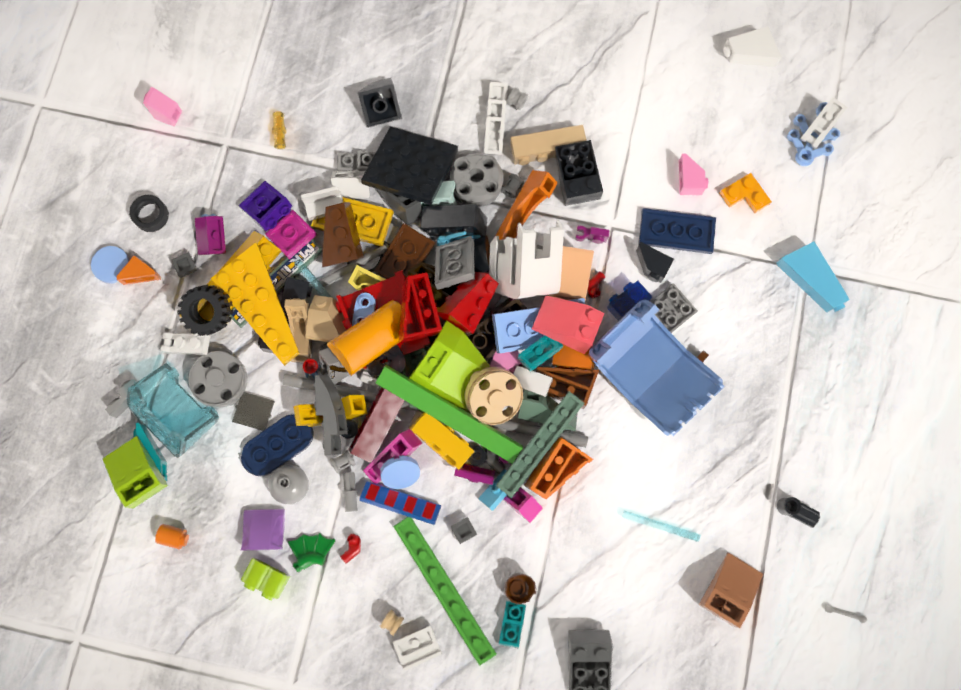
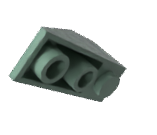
M524 389L518 418L544 424L558 406V403L549 396L544 397ZM576 416L564 430L576 431Z

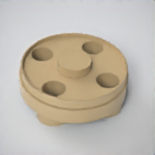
M489 367L474 372L465 391V403L469 412L479 421L488 425H498L510 420L516 415L523 401V390L519 380L510 371L502 367ZM485 379L484 383L479 385L480 381ZM509 379H511L510 383L507 384V385H505L506 382H507Z

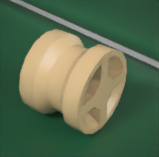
M390 610L381 623L380 628L389 630L390 634L394 636L404 617H398L393 610Z

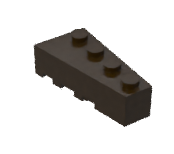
M508 298L481 318L473 334L465 333L486 361L496 352L492 314L528 309L519 299Z

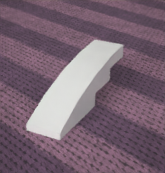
M490 82L484 154L502 155L508 83Z

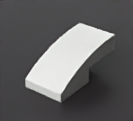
M516 366L513 374L519 380L522 389L544 397L547 396L553 378L534 371L530 372L528 369Z

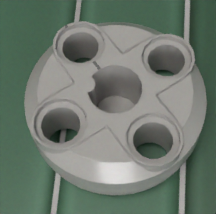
M469 154L457 158L450 172V181H455L456 184L453 194L457 200L465 205L476 204L478 207H483L492 203L499 196L503 186V172L496 159L491 155ZM488 189H493V190H495V191H494V192H488L487 190H488ZM462 191H468L469 193H467V194H462V193H460V192H462Z
M222 351L209 352L207 355L199 357L192 365L188 378L189 387L194 397L206 406L213 408L232 406L238 402L246 389V368L239 359L230 353ZM212 360V365L206 368V362ZM239 365L238 372L233 374L231 372L232 368ZM201 386H205V391L202 394H198V389ZM231 391V392H232L231 398L228 399V400H225V399H224V395H225L227 392Z

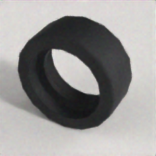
M142 195L135 199L130 206L129 215L131 221L140 230L145 232L158 231L168 221L169 212L167 206L154 195ZM149 204L157 205L160 210L158 217L150 223H143L139 219L141 209Z

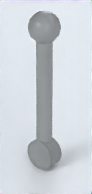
M832 605L825 606L827 613L834 612L857 619L861 623L867 622V617L864 615L858 616L835 609Z

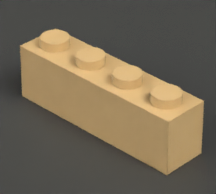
M583 125L514 136L511 137L510 146L514 165H526L533 161L544 162L550 158L556 159V146L587 140Z

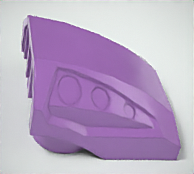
M285 509L244 510L241 551L283 550Z

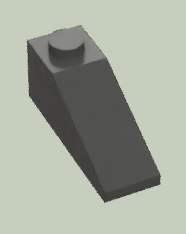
M378 189L394 213L406 225L422 217L421 202Z

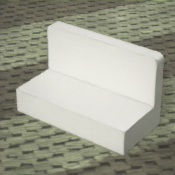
M333 171L331 177L332 187L337 186L342 197L348 199L370 198V187L361 183L365 171Z
M337 186L301 195L309 221L325 217V208L327 206L343 203L342 194Z

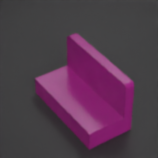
M223 216L196 217L195 228L198 255L226 254Z

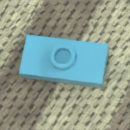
M505 469L496 477L493 485H489L478 498L492 511L507 495L496 486L507 472Z

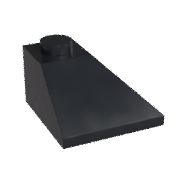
M391 78L372 82L357 92L367 128L402 119Z

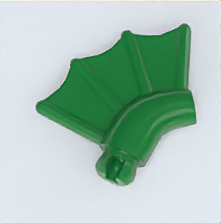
M318 533L315 536L302 534L298 539L288 541L289 547L297 558V561L292 565L296 572H301L302 569L305 570L314 564L323 566L326 559L325 556L336 540L326 539L321 533Z

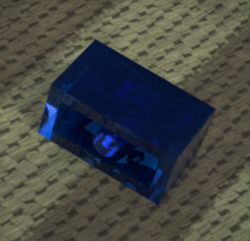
M639 280L635 283L629 282L623 288L624 292L620 295L616 293L608 300L610 303L607 309L618 322L638 302L642 300L651 301L653 298Z

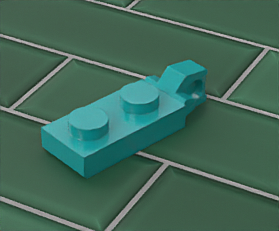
M543 336L519 353L518 359L531 372L563 348V344Z

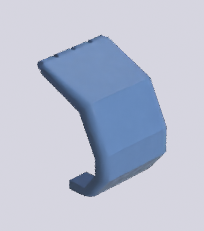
M642 300L590 349L589 355L599 370L634 407L666 436H675L683 428L681 424H687L697 414L696 409L701 410L712 400L710 396L713 395L715 397L725 386L722 384L723 380L690 353L660 322L655 315L659 311L658 307L648 300Z

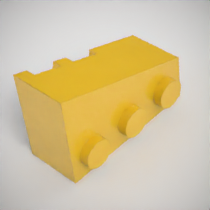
M425 412L409 428L455 469L459 470L474 453V450L468 446L469 443L453 434L455 431L446 424L443 425Z

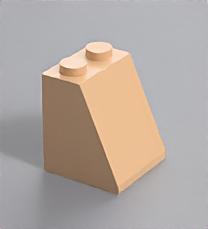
M563 246L560 291L557 294L547 296L564 300L579 298L586 300L594 251Z

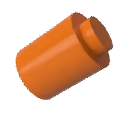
M161 524L156 533L155 543L180 550L183 546L187 545L189 535H187V530Z

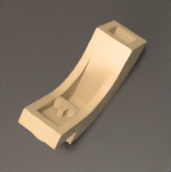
M298 298L285 300L290 330L300 352L291 362H305L307 359H311L312 340L305 337L310 306L305 300Z

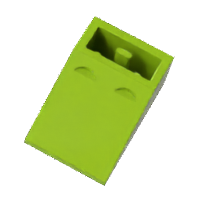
M135 436L102 458L114 491L125 508L134 509L168 486L138 436Z

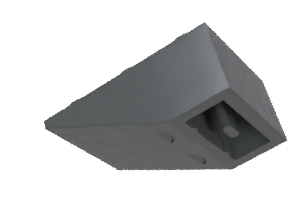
M568 630L569 690H611L612 640L609 630Z

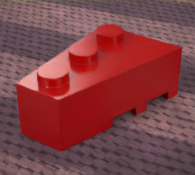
M474 272V279L460 283L457 286V290L452 295L446 297V302L440 308L437 307L438 316L463 332L473 334L499 283L488 273Z

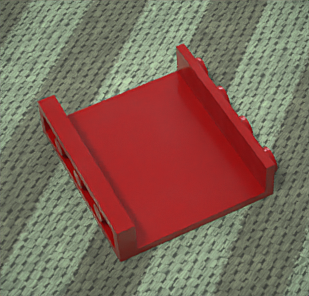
M401 270L396 272L395 276L346 296H336L338 300L336 307L339 313H343L345 320H342L345 329L348 330L353 326L352 319L356 299L362 293H369L376 299L375 311L391 300L401 305L403 282L406 279L405 273ZM368 299L362 302L363 306H367L369 303ZM427 337L396 345L400 347L404 355L432 345L430 338ZM387 359L380 361L381 364L389 362Z

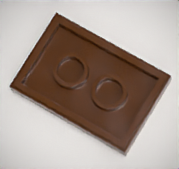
M403 223L374 271L388 279L395 276L396 272L402 270L407 278L408 270L420 262H425L436 242Z

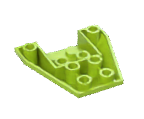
M446 321L442 331L437 334L436 340L409 378L453 405L468 410L465 403V391L471 375L476 371H481L491 366L466 334ZM485 379L481 380L479 385L483 384Z

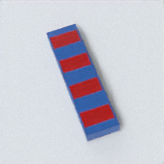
M366 481L359 500L435 525L441 509L439 504Z

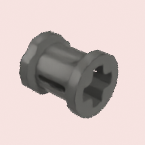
M511 173L505 186H502L501 191L506 196L515 198L516 192L524 184V180L518 175Z

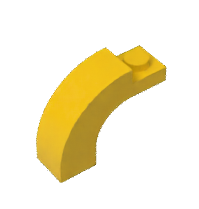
M348 395L341 398L346 420L367 414L364 395ZM303 404L293 407L297 426H322L323 415H316L314 404Z

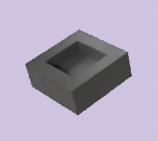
M189 252L171 260L180 278L198 271Z
M468 517L451 526L459 544L477 535Z

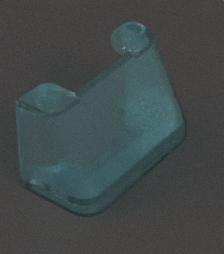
M165 363L128 388L127 405L150 432L175 457L179 458L218 422L219 416L213 407L205 406L202 408L179 384L178 371Z

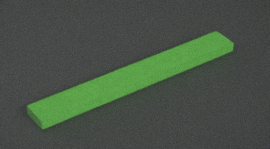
M388 365L384 367L375 382L512 464L523 449V445L479 421L474 416Z
M407 517L393 527L479 666L497 655L411 517Z

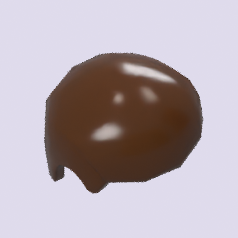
M524 573L511 575L504 586L506 597L512 603L518 605L530 602L537 591L536 582L531 576Z

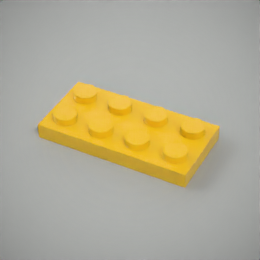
M342 197L343 202L351 203L360 241L383 247L394 214L393 210ZM325 217L313 220L311 227L324 231Z

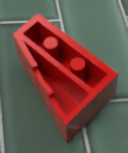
M428 273L408 276L403 282L399 343L436 336L442 331Z

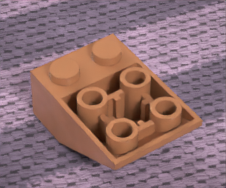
M727 552L699 606L731 626L740 629L751 610L763 574Z

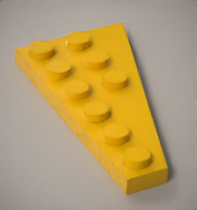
M254 243L211 277V280L219 289L224 290V295H229L230 298L228 300L232 301L233 306L285 366L300 352L262 258L257 243Z

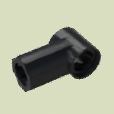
M795 497L781 498L777 502V510L782 515H787L810 528H814L819 522L820 512L801 503ZM788 501L792 505V509L790 511L786 508V504Z

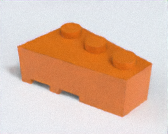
M558 437L534 468L524 486L540 497L548 499L569 478L576 475L582 467L594 459L563 438Z

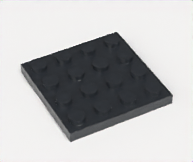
M390 126L365 171L361 183L362 185L432 205L458 152V145Z

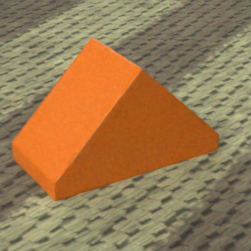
M133 256L116 276L117 280L123 285L161 280V276L136 256Z

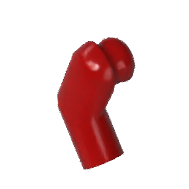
M601 271L589 280L587 292L591 298H598L601 294L599 283L606 278Z
M354 533L350 534L347 538V541H349L348 550L340 556L345 564L361 551V539Z

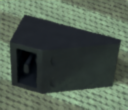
M591 140L556 146L555 154L564 205L568 206L601 199L603 187Z

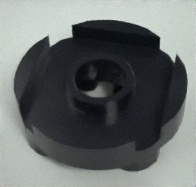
M395 345L366 365V370L370 376L378 379L385 367L384 364L380 363L383 359L389 360L388 366L401 374L405 368L406 361L400 347Z

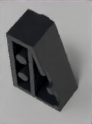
M476 204L424 206L422 209L421 229L429 236L450 235L466 231V235L463 236L480 235L482 237L486 235L487 216Z

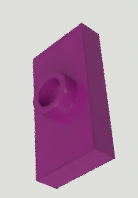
M464 463L459 470L455 469L454 476L468 479L473 483L482 482L493 485L496 471Z

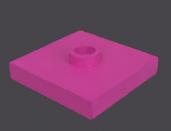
M292 210L277 223L275 228L270 229L265 235L290 259L316 237L317 233Z

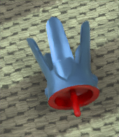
M307 359L303 363L305 377L308 378L309 374H311L315 379V375H318L317 371H321L318 361Z

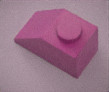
M521 487L512 498L506 495L503 499L529 523L543 509Z

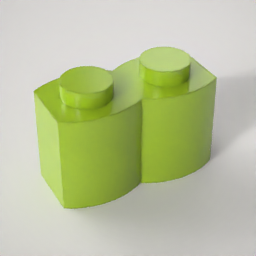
M252 558L241 581L245 583L243 585L245 588L251 591L258 589L262 592V597L272 601L273 598L279 599L290 576L257 558Z

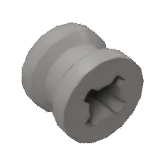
M515 87L507 99V104L514 105L520 111L528 98V94L525 92L521 93Z

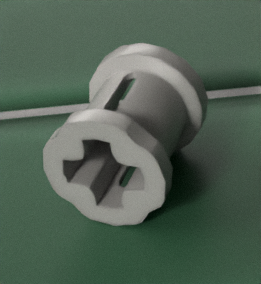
M346 450L344 454L337 458L330 459L337 474H340L341 470L350 465H356L349 450Z

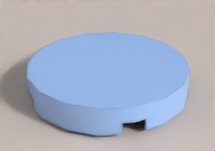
M107 246L101 248L92 258V273L104 283H117L116 276L130 259L125 251L118 247Z
M399 456L397 459L391 458L380 469L381 480L389 488L403 489L411 486L418 480L420 468L417 461L412 457Z

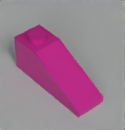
M410 429L400 433L363 472L374 484L380 483L382 481L380 469L386 461L391 458L397 459L399 456L409 457L422 442Z

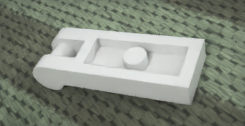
M832 97L801 137V140L807 141L811 144L812 148L816 149L848 107ZM813 131L819 135L817 139L811 135Z
M163 333L162 339H164V344L161 346L160 352L166 354L207 355L210 336Z

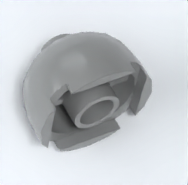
M284 465L272 472L268 481V489L276 501L282 504H295L306 496L309 489V480L301 468L294 465Z

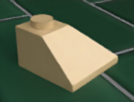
M318 295L314 296L308 310L306 339L330 342L346 331L342 322L345 318L343 313H339L336 307V302H338L336 299Z

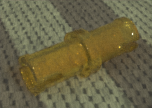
M275 111L272 114L274 148L281 150L286 148L285 134L287 129L284 126V113Z

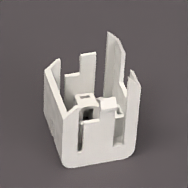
M556 220V227H550L549 234L544 233L543 250L536 249L537 233L535 230H524L521 223H518L517 238L506 237V239L499 240V236H495L490 243L489 275L499 283L495 290L496 293L513 299H521L536 295L557 294L560 291L564 229L559 220Z

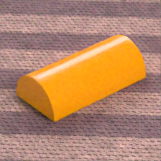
M389 301L327 343V346L351 376L399 343L401 305L396 301Z

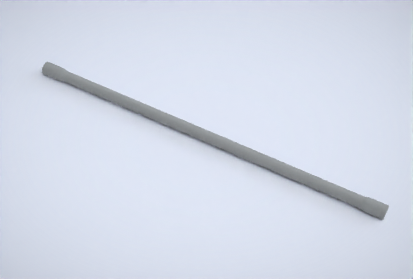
M285 374L283 377V385L315 390L314 380ZM335 385L340 396L364 395L365 401L373 402L377 396V393ZM404 401L403 405L401 406L402 409L411 411L418 410L423 413V411L420 409L410 408L409 403L407 401ZM512 421L498 425H489L494 428L532 436L541 428ZM562 432L559 436L572 445L585 448L587 446L588 436Z

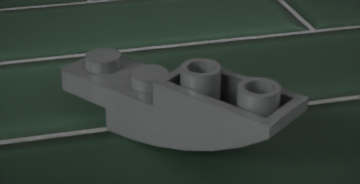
M315 375L314 389L316 400L314 407L316 415H323L324 455L341 454V435L348 434L343 403L329 375Z

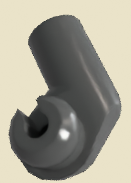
M488 449L486 450V463L500 474L506 467L498 461V455Z

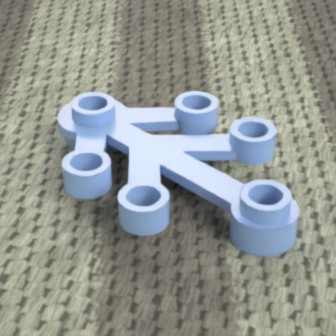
M823 102L817 107V116L828 102ZM798 114L794 118V125L800 127L804 135L809 128L806 123V117L803 114ZM832 128L822 142L826 140L835 141L840 136V131L837 128ZM792 129L787 135V139L795 145L797 150L795 160L801 166H809L814 161V158L821 155L829 156L834 151L833 145L829 143L813 151L811 144L808 142L804 147L799 138L800 133L796 129ZM814 131L811 133L813 137L818 138L819 135Z

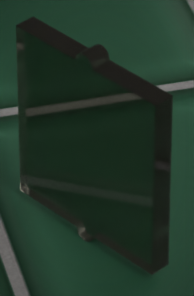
M244 392L240 397L238 405L235 406L236 411L232 422L264 431L269 418H272L271 412L275 401Z

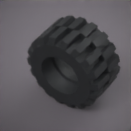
M202 285L186 291L187 294L181 297L183 301L178 303V307H181V310L177 311L178 315L182 317L179 319L180 322L186 324L183 327L186 330L191 329L190 333L192 334L198 333V336H207L221 331L232 319L230 315L233 314V310L230 309V306H233L232 301L228 302L227 300L230 298L229 295H224V290L221 288L217 289V286ZM201 299L209 301L214 308V316L211 321L204 320L198 313L197 307Z

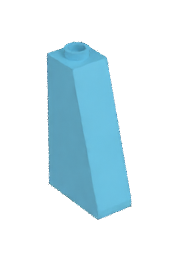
M815 241L782 257L776 263L826 313L831 310L837 312L845 307L844 303L850 300Z

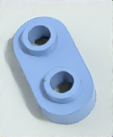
M362 293L357 297L352 319L353 326L361 318H365L375 311L376 299L371 294ZM368 299L369 301L367 306H363L362 304L363 300Z

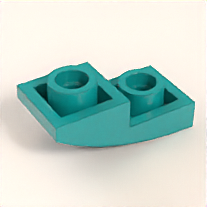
M506 601L498 645L519 648L526 610L525 604L518 605Z

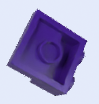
M264 181L238 205L264 231L275 228L277 221L282 216H287L293 207L289 200L267 181Z

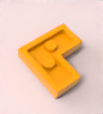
M752 173L747 174L719 192L729 208L745 199L753 212L757 213L772 203Z

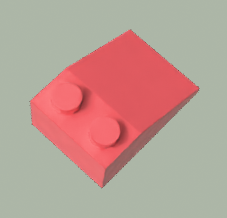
M545 296L532 330L585 354L593 345L604 313L586 304Z

